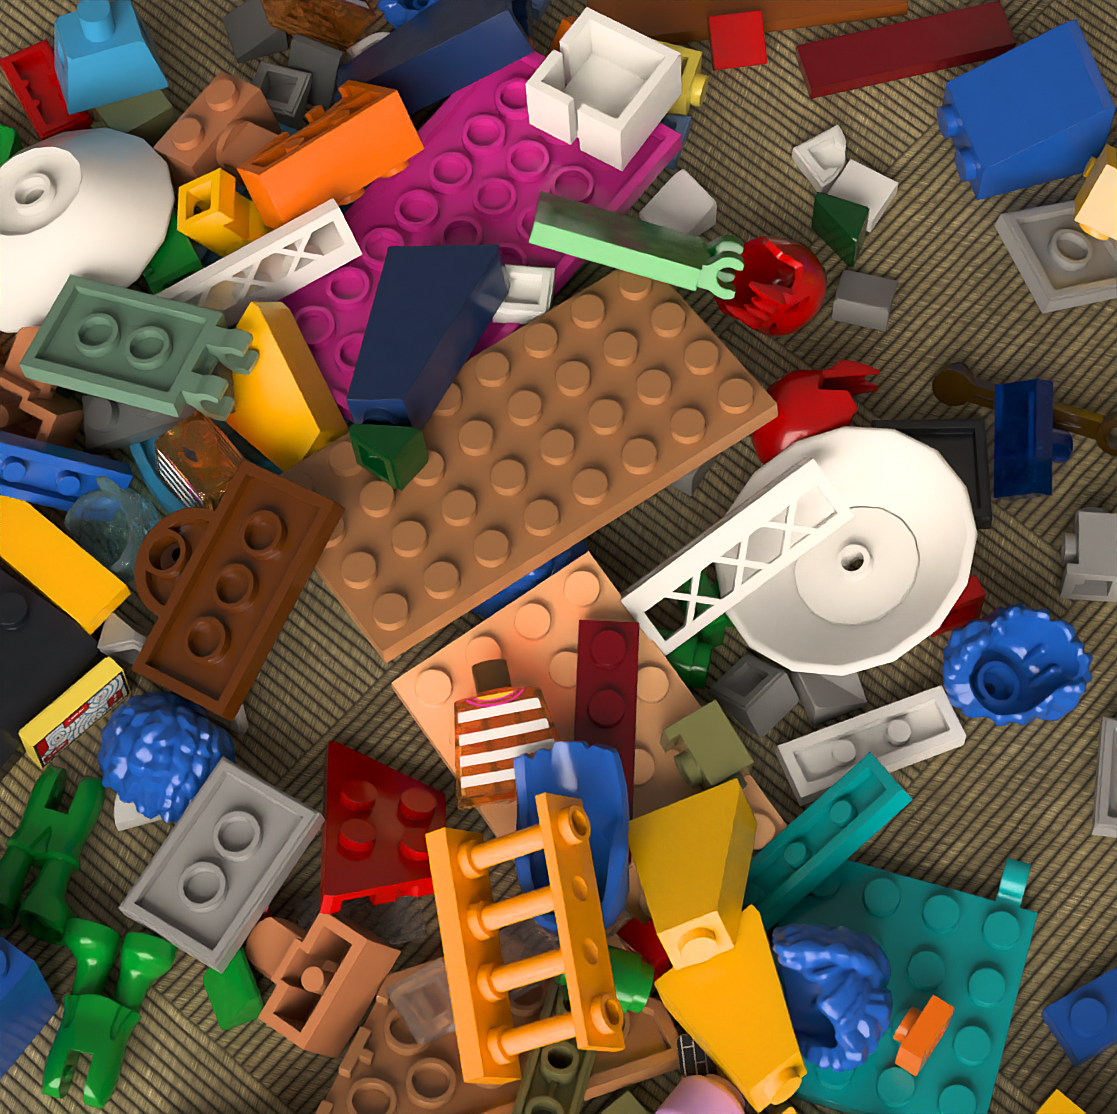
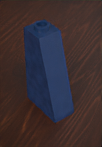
M438 0L339 68L337 93L334 94L335 103L342 99L338 88L346 81L353 80L397 90L408 114L411 115L533 53L532 0Z
M499 244L388 247L346 399L354 423L417 428L420 431L423 430L509 293L511 284Z

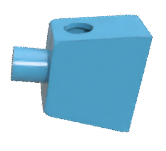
M81 0L77 6V11L61 15L54 21V68L69 115L169 87L155 42L132 0H115L111 2L108 0Z

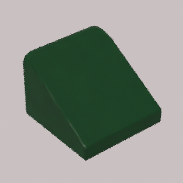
M817 192L815 196L811 228L849 267H854L866 238L870 208L822 192Z
M354 423L348 429L357 464L397 490L400 489L402 491L428 462L429 457L423 432L417 428Z

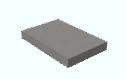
M222 757L118 909L125 916L222 974L325 822V819L320 812Z

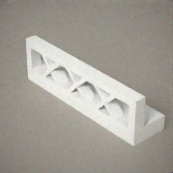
M332 198L155 296L223 312L229 328L239 322L251 301L276 302L361 256L362 252L338 204Z
M804 457L620 593L622 598L619 600L634 620L639 622L640 628L648 639L653 640L664 656H666L851 520L855 515L813 458ZM817 486L835 511V514L816 528L793 525L797 500ZM787 508L785 523L769 521ZM761 526L783 530L780 554L769 563L745 560L749 535ZM792 531L808 533L790 546ZM739 543L737 558L722 556ZM712 562L736 565L732 590L721 598L697 595L701 570ZM744 567L759 569L742 582ZM691 578L689 594L674 592L675 589ZM663 598L688 601L684 625L666 639H663L644 613ZM696 602L712 604L694 617Z

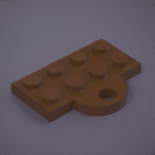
M242 459L215 511L203 507H189L175 511L161 519L143 540L136 557L134 570L135 585L140 599L152 613L159 617L131 670L233 722L345 508L329 498ZM179 543L180 556L177 562L172 567L162 570L160 560L163 552L168 546Z

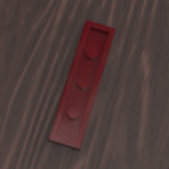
M995 1L797 45L795 57L809 97L813 99L996 58L1014 49L1016 41L1001 2Z

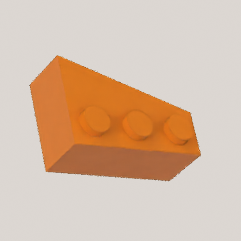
M348 80L338 88L342 99L327 111H324L322 105H317L305 114L309 122L308 126L291 136L289 132H282L237 167L266 227L277 229L334 198L338 206L349 204L365 193L364 186L379 177L387 178L396 175L409 166L410 162L408 159L424 150V146L397 90Z

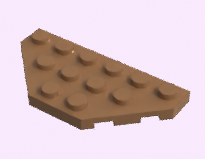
M503 937L499 938L504 965L532 956L525 953V946ZM441 957L386 976L376 995V1003L364 1026H360L339 1066L337 1078L326 1099L322 1100L315 1114H512L522 1079L502 1085L464 1082L445 958ZM551 978L509 991L514 1028L540 1019ZM648 997L646 1005L640 1013L627 1010L624 1014L622 1026L626 1049L616 1052L597 1051L584 1101L680 1068L677 1048L679 1034L662 1001ZM530 1050L519 1054L522 1077ZM552 1064L553 1067L558 1069L567 1068L562 1064Z

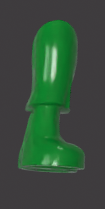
M49 764L34 784L18 828L5 842L7 849L0 859V928H11L18 915L19 922L27 933L43 942L62 946L64 945L63 930L67 919L77 918L65 899L68 883L72 872L80 869L81 852L102 811L106 788L102 785V779L89 775L84 776L77 788L68 813L59 812L57 810L65 791L67 771L65 768ZM33 866L39 869L40 872L21 903L22 888L29 869Z
M69 918L63 930V944L76 958V973L71 994L64 996L63 1018L45 1062L42 1077V1094L63 1099L70 1089L80 1054L85 1053L93 1055L85 1082L83 1102L84 1105L103 1109L116 1089L129 1038L133 1029L142 1018L138 1012L154 980L171 969L178 948L161 938L138 932H128L123 941L116 931L105 925L86 919ZM121 950L120 974L113 998L110 999L102 996V993Z

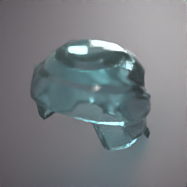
M99 476L96 478V482L100 489L87 492L77 499L67 512L64 526L77 538V544L118 579L123 583L135 581L134 570L139 548L149 531L158 523L157 509L142 494H138L130 488L124 489L119 487L109 478Z

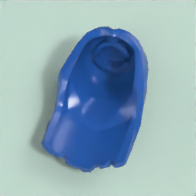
M565 740L554 742L550 751L545 748L536 750L533 757L526 752L513 758L517 794L516 831L539 823L536 795L547 792L582 799L584 811L589 818L591 826L589 842L604 928L611 927L623 911L629 892V802L627 784L618 751L608 745L595 743L590 747L586 741ZM544 849L515 858V867L522 894L550 885ZM555 911L533 917L541 928L559 937Z

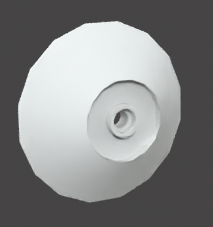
M106 127L67 131L18 151L0 165V331L16 333L22 327L42 325L70 274L123 288L129 287L142 274L165 241L175 204L168 164L143 138Z
M843 426L798 440L753 473L726 515L804 457L813 458L855 517L725 613L750 648L791 671L845 676L893 662L940 627L968 584L978 534L967 486L938 450L896 429ZM817 486L797 500L793 525L816 528L835 514V511ZM787 508L769 521L785 523ZM761 526L751 533L748 539L745 560L769 563L780 554L783 530ZM792 531L790 546L808 533ZM739 543L722 556L737 558ZM864 559L862 566L858 570L848 571L849 566L854 561ZM714 562L720 597L732 590L736 565ZM744 567L742 582L759 569Z

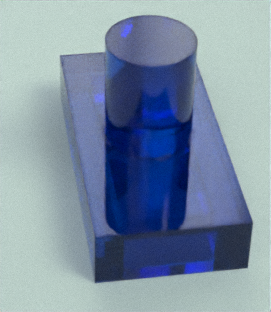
M1037 378L995 385L994 498L1010 501L1052 496V462L1063 463L1068 460L1074 445L1073 438L1067 430L1053 428V381Z

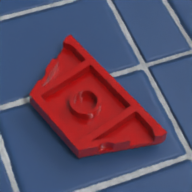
M328 741L324 757L322 816L325 822L322 825L320 913H339L342 901L369 896V900L374 906L395 902L402 896L420 897L434 894L425 834L446 827V794L341 743Z

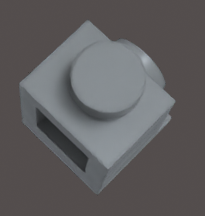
M1097 507L1082 508L1075 513L1073 532H1064L1062 537L1061 566L1066 568L1059 587V599L1117 602L1116 513H1109L1107 510Z

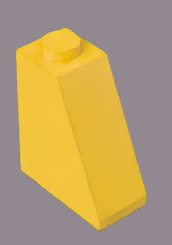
M251 301L235 329L252 334L253 340L248 350L259 352L260 357L250 375H243L232 371L234 399L236 401L235 412L229 414L225 422L284 472L347 434L349 428L290 309L282 302Z
M738 778L629 821V848L657 936L675 971L692 964L705 962L717 954L735 948L757 830L756 818Z
M750 904L741 912L735 948L717 954L705 962L692 964L677 971L672 967L658 978L654 984L664 1007L759 1113L770 1103L777 1105L790 1098L799 1088L802 1082L801 1078L807 1074V1070L760 912Z

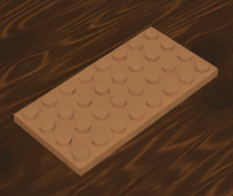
M617 269L465 361L422 430L429 457L428 462L402 491L395 489L357 464L349 433L284 471L279 476L329 498L345 508L314 569L384 662L388 663L777 418L778 408L774 399L671 284Z

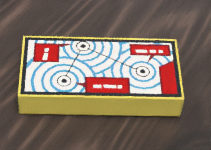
M110 656L108 658L105 657L19 730L18 734L28 756L41 769L47 766L131 694L123 669Z

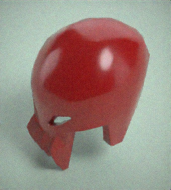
M772 235L760 236L744 244V250L741 255L744 257L745 264L743 271L735 270L734 281L729 282L735 285L736 288L734 298L722 299L714 295L722 313L742 321L751 329L768 337H779L797 332L816 316L822 307L828 281L825 268L813 251L802 242Z
M842 359L830 369L793 370L780 377L766 389V392L777 403L778 417L752 433L753 447L759 460L765 465L798 440L843 426H850L857 411V406L851 396L877 391L878 385L866 381L865 377L866 375H878L880 370L866 364Z

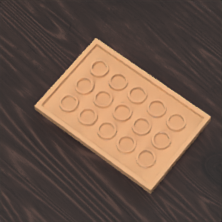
M589 551L392 682L393 690L460 786V769L513 760V758L460 767L459 749L465 748L466 745L460 746L459 727L489 721L473 720L458 724V713L487 708L470 704L465 701L467 699L477 704H496L513 698L522 689L524 690L518 697L507 703L538 697L541 705L540 708L514 712L505 717L537 711L539 719H547L549 728L492 739L489 741L490 743L544 731L547 739L554 738L555 742L574 741L579 620L636 622L619 600L622 596ZM640 626L633 819L703 792L700 785L692 789L680 774L674 761V756L679 754L677 748L675 747L665 753L659 743L663 729L700 709L701 706L656 643L648 639ZM502 665L506 689L491 693H481L476 670H485ZM516 690L509 697L497 701L481 702L473 699ZM485 741L478 742L477 745L476 743L468 745L471 747H480L484 745ZM749 773V775L744 777L748 785L743 791L757 821L752 859L781 833L787 825ZM510 779V780H505V781H500V782H494V783H488V784H482V785H476V786H470V787H464V788H462V789H468V788H474V787H480V786L493 785V784H498V783L513 781V780H515V779ZM516 791L470 799L496 837L516 831ZM632 854L629 866V892L624 909L615 923L605 929L607 945L624 950L626 949L616 935V932L632 917H635L643 925L652 918Z

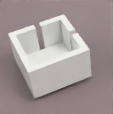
M586 7L559 41L560 52L553 49L525 84L529 124L570 145L576 138H579L581 151L623 171L682 94L681 53Z

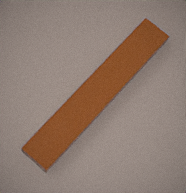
M587 0V7L651 39L670 44L709 40L707 17L761 10L764 33L907 15L908 0Z

